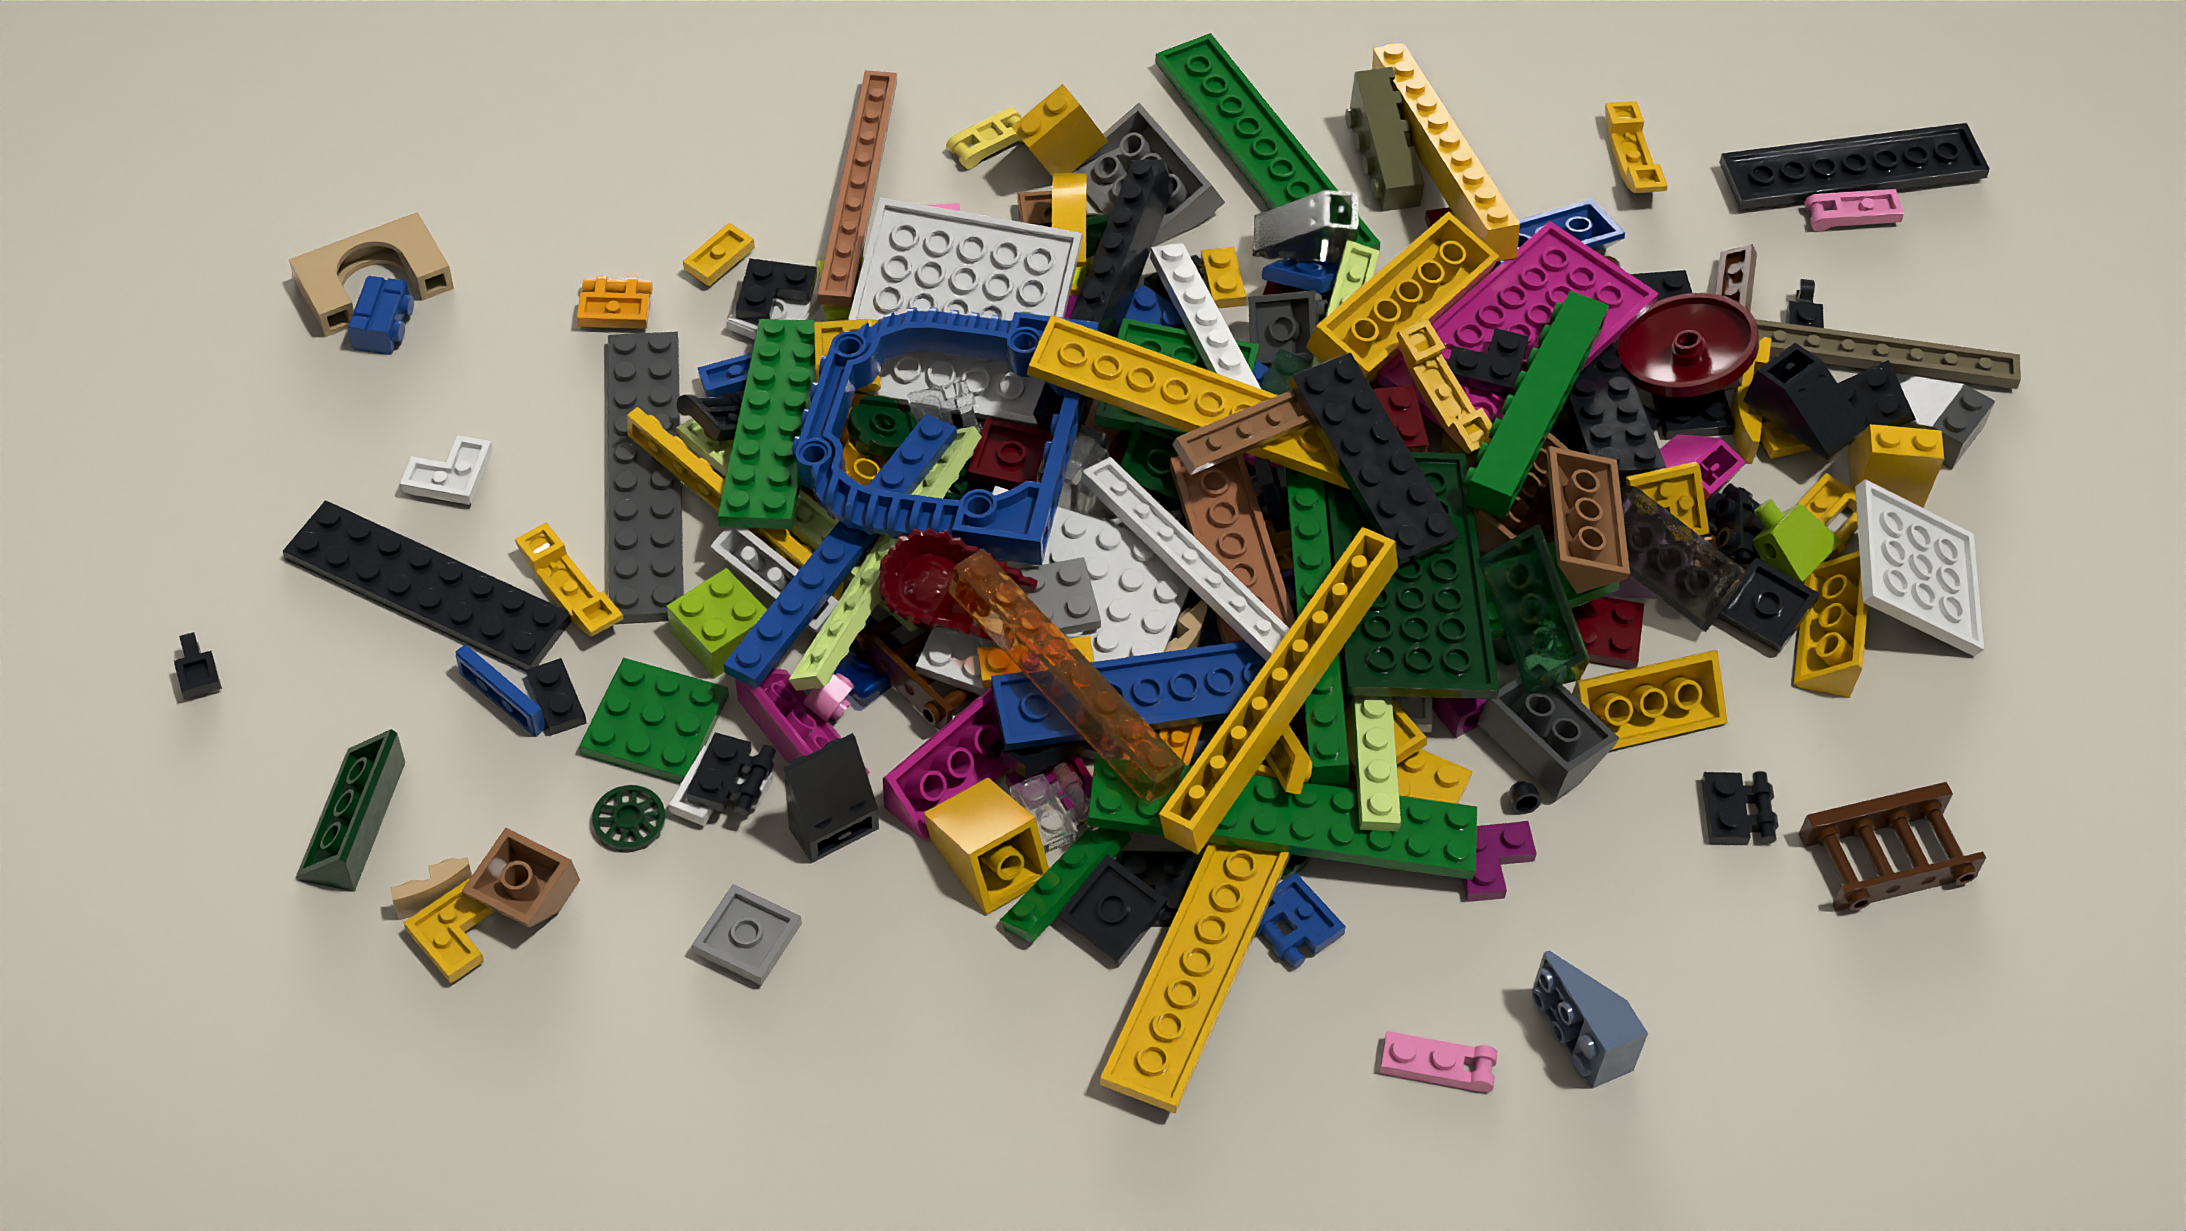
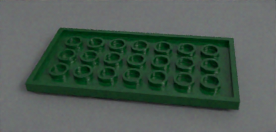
M1410 452L1460 536L1449 545L1398 566L1341 649L1346 695L1497 699L1499 683L1473 507L1464 504L1468 490L1463 487V482L1468 472L1466 455L1462 453ZM1324 481L1333 569L1362 527L1373 532L1375 531L1349 489Z

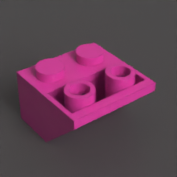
M1677 434L1660 449L1666 468L1691 462H1697L1700 465L1705 503L1717 492H1720L1747 463L1724 440L1715 437Z

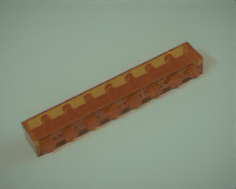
M983 548L954 566L948 592L1140 799L1150 806L1177 787L1185 766L1181 758Z

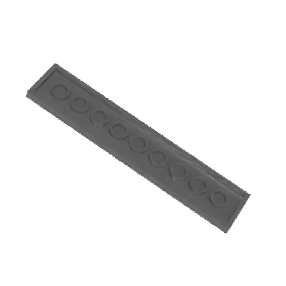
M678 331L608 335L609 599L623 614L624 618L616 624L669 621L667 605L684 595L682 481L628 436L627 414L638 407L647 415H653L657 418L663 429L673 437L677 436L680 438L676 428L681 425L680 413L676 407L677 399L680 396Z

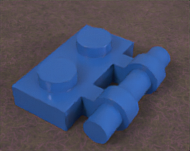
M1295 872L1277 885L1269 903L1270 907L1267 908L1256 932L1259 936L1264 935L1274 946L1273 952L1280 960L1286 959L1296 969L1306 959L1298 950L1300 946L1305 944L1315 955L1343 936L1346 926ZM1281 919L1292 930L1286 936L1275 925Z

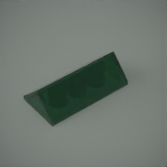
M1535 525L1478 558L1525 691L1529 693L1580 680L1590 661L1541 526Z

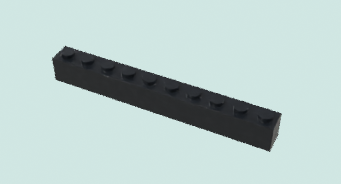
M1163 160L1131 161L1070 319L1098 322L1099 332L1115 338L1118 337L1122 320L1128 312L1174 190ZM1046 382L1033 415L1040 429L1051 431L1053 415L1060 414L1064 396L1057 395ZM1086 396L1074 441L1076 443L1080 439L1094 399Z

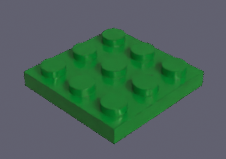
M623 657L579 745L580 755L681 784L703 746L707 744L729 697L728 687Z

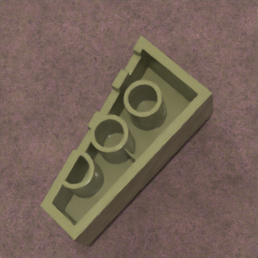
M1393 67L1355 71L1350 109H1346L1345 112L1347 127L1349 129L1352 128L1354 132L1355 149L1357 152L1361 151L1363 157L1362 166L1364 174L1369 175L1371 179L1372 196L1374 199L1379 200L1382 211L1421 206L1425 184L1415 147H1410L1407 119L1402 120L1400 91L1392 90L1393 80H1395Z

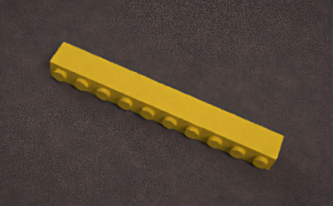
M1393 43L1385 47L1373 48L1372 69L1393 67L1395 80H1393L1392 90L1400 91L1402 105H1400L1402 120L1407 119L1409 124L1410 144L1415 147L1416 154L1455 217L1500 256L1497 261L1517 258L1520 223L1404 43Z
M1364 527L1360 529L1159 813L1166 839L1199 854L1397 570L1398 561L1394 540Z

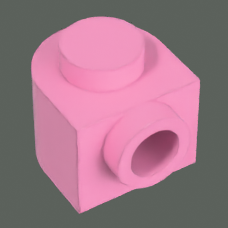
M833 674L831 681L825 687L813 688L802 704L825 722L830 717L837 721L851 704L846 698L854 688V685L842 674Z

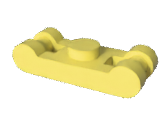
M1009 107L953 135L947 141L946 148L953 155L960 157L959 161L966 169H972L978 165L981 159L1017 141L1023 142L1012 129V126L1021 119V115L1013 107Z

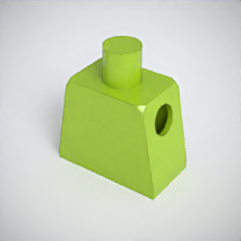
M1769 499L1753 512L1765 526L1753 539V546L1762 561L1799 582H1803L1841 543L1840 539L1801 504L1781 512L1775 503Z

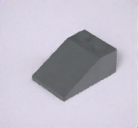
M1896 373L1916 420L1901 427L1942 431L1944 450L1942 465L1953 469L1985 427L1995 400L1965 384Z

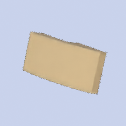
M1203 599L1193 608L1188 607L1180 614L1176 624L1177 637L1166 645L1164 652L1200 646L1205 632L1208 604Z
M468 857L462 859L450 858L438 864L428 865L430 879L423 881L410 880L402 885L390 887L398 920L414 916L471 878L472 872Z

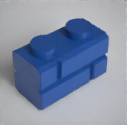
M368 276L366 278L347 328L351 347L354 350L366 352L373 350L375 353L390 355L393 352L396 341L401 342L403 340L405 316H411L414 309V297L409 295L408 286L404 280L391 278L385 280L383 277Z

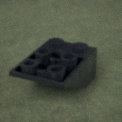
M1796 342L1757 369L1743 400L1758 413L1770 419L1786 433L1794 436L1826 460H1829L1855 440L1867 428L1825 363Z
M853 733L841 739H833L826 743L823 748L807 756H799L793 759L789 765L783 767L789 830L811 863L879 829L878 807L856 737Z

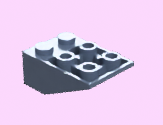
M1544 952L1532 988V998L1538 1010L1544 1011L1551 1021L1552 1031L1560 1044H1565L1572 1055L1573 1066L1579 1076L1585 1077L1593 1089L1634 1071L1648 1032L1629 1002L1553 952Z

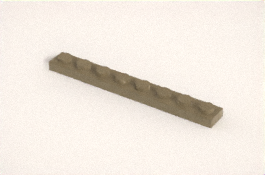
M1755 319L1758 327L1759 341L1764 337L1771 338L1770 356L1774 357L1796 342L1826 364L1869 369L1889 360L1895 373L2013 389H2017L2021 381L2020 354Z

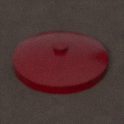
M1711 293L1681 294L1657 301L1620 335L1618 341V354L1622 360V366L1632 377L1635 386L1649 393L1665 397H1692L1721 389L1741 377L1753 364L1759 351L1758 327L1751 312L1741 303L1731 298Z

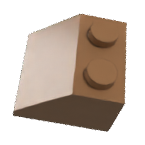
M505 827L462 889V893L527 927H531L558 913L579 883L580 878L571 859Z

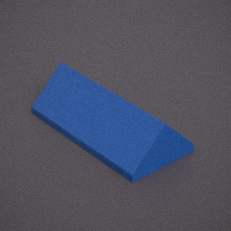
M1593 199L1518 220L1520 223L1518 248L1549 221L1596 252L1607 249L1625 238V232ZM1505 260L1497 261L1492 271Z

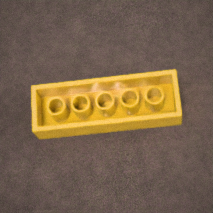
M1448 211L1317 324L1306 348L1322 363L1351 352L1367 381L1370 383L1377 377L1378 371L1401 352L1396 335L1398 331L1428 318L1432 325L1490 274L1500 256Z

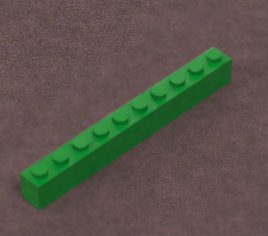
M1286 467V486L1298 618L1332 569L1324 480ZM1338 653L1304 702L1308 755L1310 760H1312L1310 782L1312 784L1350 788L1349 758Z

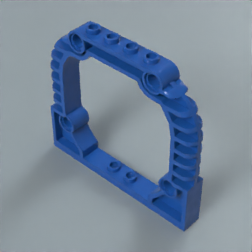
M917 307L908 308L906 313L895 315L894 312L887 313L878 323L869 327L867 322L857 332L845 331L839 333L832 340L827 356L823 355L821 357L819 365L820 378L818 382H813L810 393L811 405L809 409H804L801 419V435L795 436L793 441L792 456L796 458L801 484L813 489L817 501L820 502L830 517L846 524V527L852 530L859 529L873 536H876L877 533L886 534L889 538L897 539L899 536H908L913 529L925 531L927 528H930L937 533L947 530L951 534L952 539L962 538L966 545L978 547L981 552L990 553L995 559L1042 565L1084 407L1085 395L1046 382L1057 395L1064 396L1060 414H1054L1052 418L1051 435H1053L1052 442L1046 441L1043 461L1046 463L1042 481L1041 483L1025 481L1019 486L995 496L989 491L975 489L967 492L961 500H951L883 491L859 484L846 474L843 446L840 442V437L856 389L867 386L876 379L883 361L908 352H939L1008 362L1011 372L1015 375L1031 377L1027 375L1028 366L1050 316L1014 312L1012 321L1001 320L999 315L985 318L980 317V313L972 312L971 315H962L959 313V310L951 309L947 313L939 312V309L936 307H930L928 311H918ZM1062 318L1099 332L1098 322Z

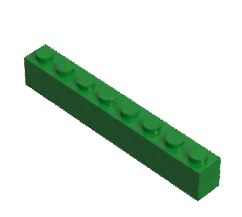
M1569 291L1564 303H1556L1550 319L1553 322L1552 326L1547 324L1544 326L1538 344L1541 345L1540 348L1533 347L1526 367L1529 368L1528 371L1521 370L1516 380L1514 391L1517 392L1515 396L1509 394L1505 400L1501 414L1504 415L1503 419L1496 418L1491 427L1488 438L1492 440L1489 444L1483 442L1476 458V463H1479L1477 468L1470 467L1466 474L1463 487L1468 490L1464 504L1504 520L1506 519L1603 329L1609 305L1573 291Z

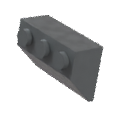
M1540 664L1500 688L1497 699H1487L1477 723L1555 799L1580 784L1619 740V737Z

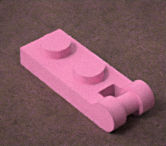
M1896 189L1814 194L1807 197L1804 201L1807 212L1812 215L1810 218L1812 228L1817 232L1825 231L1833 226L1901 222L1904 216V210Z
M1387 1031L1380 1074L1486 1093L1492 1091L1494 1087L1495 1077L1491 1070L1497 1063L1498 1051L1487 1045L1472 1047ZM1464 1064L1476 1066L1475 1071H1463Z

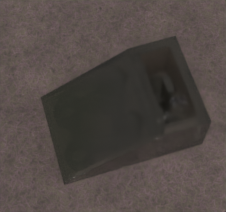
M1324 190L1254 215L1252 256L1270 260L1284 258L1295 259L1300 262L1325 261L1332 264H1340L1347 240L1357 243L1358 193Z

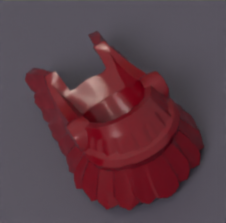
M927 528L925 531L913 529L908 536H899L896 544L890 547L888 554L881 559L879 569L881 573L878 577L880 585L879 594L881 599L885 601V605L892 613L895 612L896 615L905 621L909 620L918 628L932 631L935 627H941L994 642L1001 641L1012 646L1016 645L1017 638L980 623L975 619V614L981 604V595L984 590L998 596L1033 593L1038 583L1037 580L1031 577L1023 576L1020 569L1008 567L1006 561H996L992 554L981 552L978 547L966 545L962 538L952 539L951 534L947 530L937 533L930 528Z

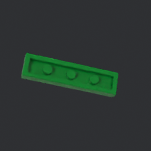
M1090 826L1000 919L1004 930L1033 943L1057 918L1060 911L1104 857L1109 855L1111 858H1114L1131 840L1129 832Z

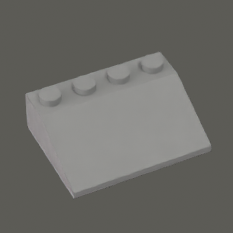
M1140 103L1136 104L1103 133L1108 142L1072 172L1087 173V194L1109 219L1131 161L1163 160L1174 190L1152 247L1200 225L1225 203L1212 184Z

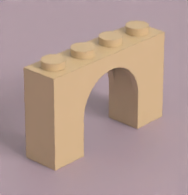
M418 212L289 259L295 284L325 337L348 328L354 308L344 289V284L353 273L364 267L390 265L399 268L409 277L422 301L454 289L450 266Z

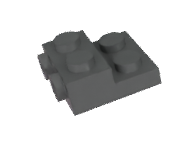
M1315 290L1248 297L1250 343L1259 344L1257 361L1264 366L1312 364L1314 355L1306 346L1316 325L1325 318L1328 308L1327 300H1322V295Z

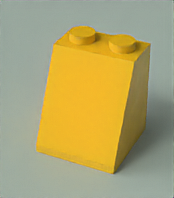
M1063 83L1012 126V129L1052 177L1053 173H1072L1108 142Z
M1870 424L1848 448L1850 488L1856 491L1855 486L1866 479L1924 508L1944 461L1942 431Z
M990 778L980 781L923 813L932 844L986 914L1027 892L1049 869L1036 818Z

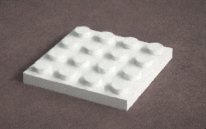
M1866 479L1856 485L1863 603L1972 656L1983 651L1984 639L1974 534Z

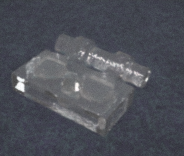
M967 380L953 383L956 397L948 399L944 385L907 394L911 413L918 423L927 413L954 426L950 411L959 409L964 425L963 428L975 426L979 434H981L982 425L977 423L973 405L976 404L973 393L969 392Z
M1061 763L1054 768L1053 772L1058 778V781L1049 784L1042 773L1009 787V795L1036 818L1045 854L1078 840L1076 825L1084 822L1087 826L1090 798H1087L1082 790L1083 783L1078 774L1071 772L1066 763ZM1069 796L1074 807L1065 810L1060 799ZM1087 826L1090 831H1094L1099 828Z

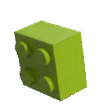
M727 568L667 605L670 632L714 679L724 673L723 664L767 611Z

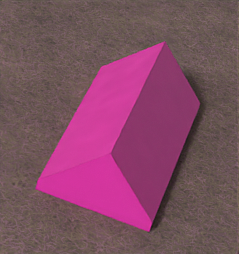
M773 668L757 689L735 679L738 702L788 764L799 756H807L823 748L826 743L833 739L842 738L829 721L825 722L802 704L807 695L803 690L796 691L788 680L791 675L787 670ZM865 767L866 772H867V775H868L870 772H869V770Z
M991 687L882 778L884 808L922 840L930 837L923 815L924 812L986 778H990L994 782L1009 769L1001 763V756L991 760L985 753V746L993 743L995 738L1001 735Z

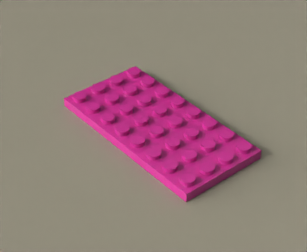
M1549 221L1518 248L1517 258L1503 261L1438 318L1432 326L1446 347L1441 354L1447 364L1453 346L1488 354L1495 328L1529 336L1520 372L1521 370L1527 372L1529 369L1526 367L1527 360L1533 347L1540 348L1541 345L1538 344L1544 326L1546 324L1552 326L1553 324L1550 319L1556 303H1564L1569 291H1573L1609 305L1603 329L1582 368L1583 370L1657 302L1659 293ZM1401 351L1378 371L1376 381L1385 388L1414 385L1421 413L1441 426L1419 392ZM1461 385L1475 410L1483 408L1492 425L1496 418L1503 419L1504 415L1501 414L1507 396Z

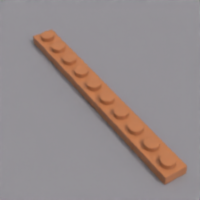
M867 70L864 72L818 290V304L852 307L897 86V73Z

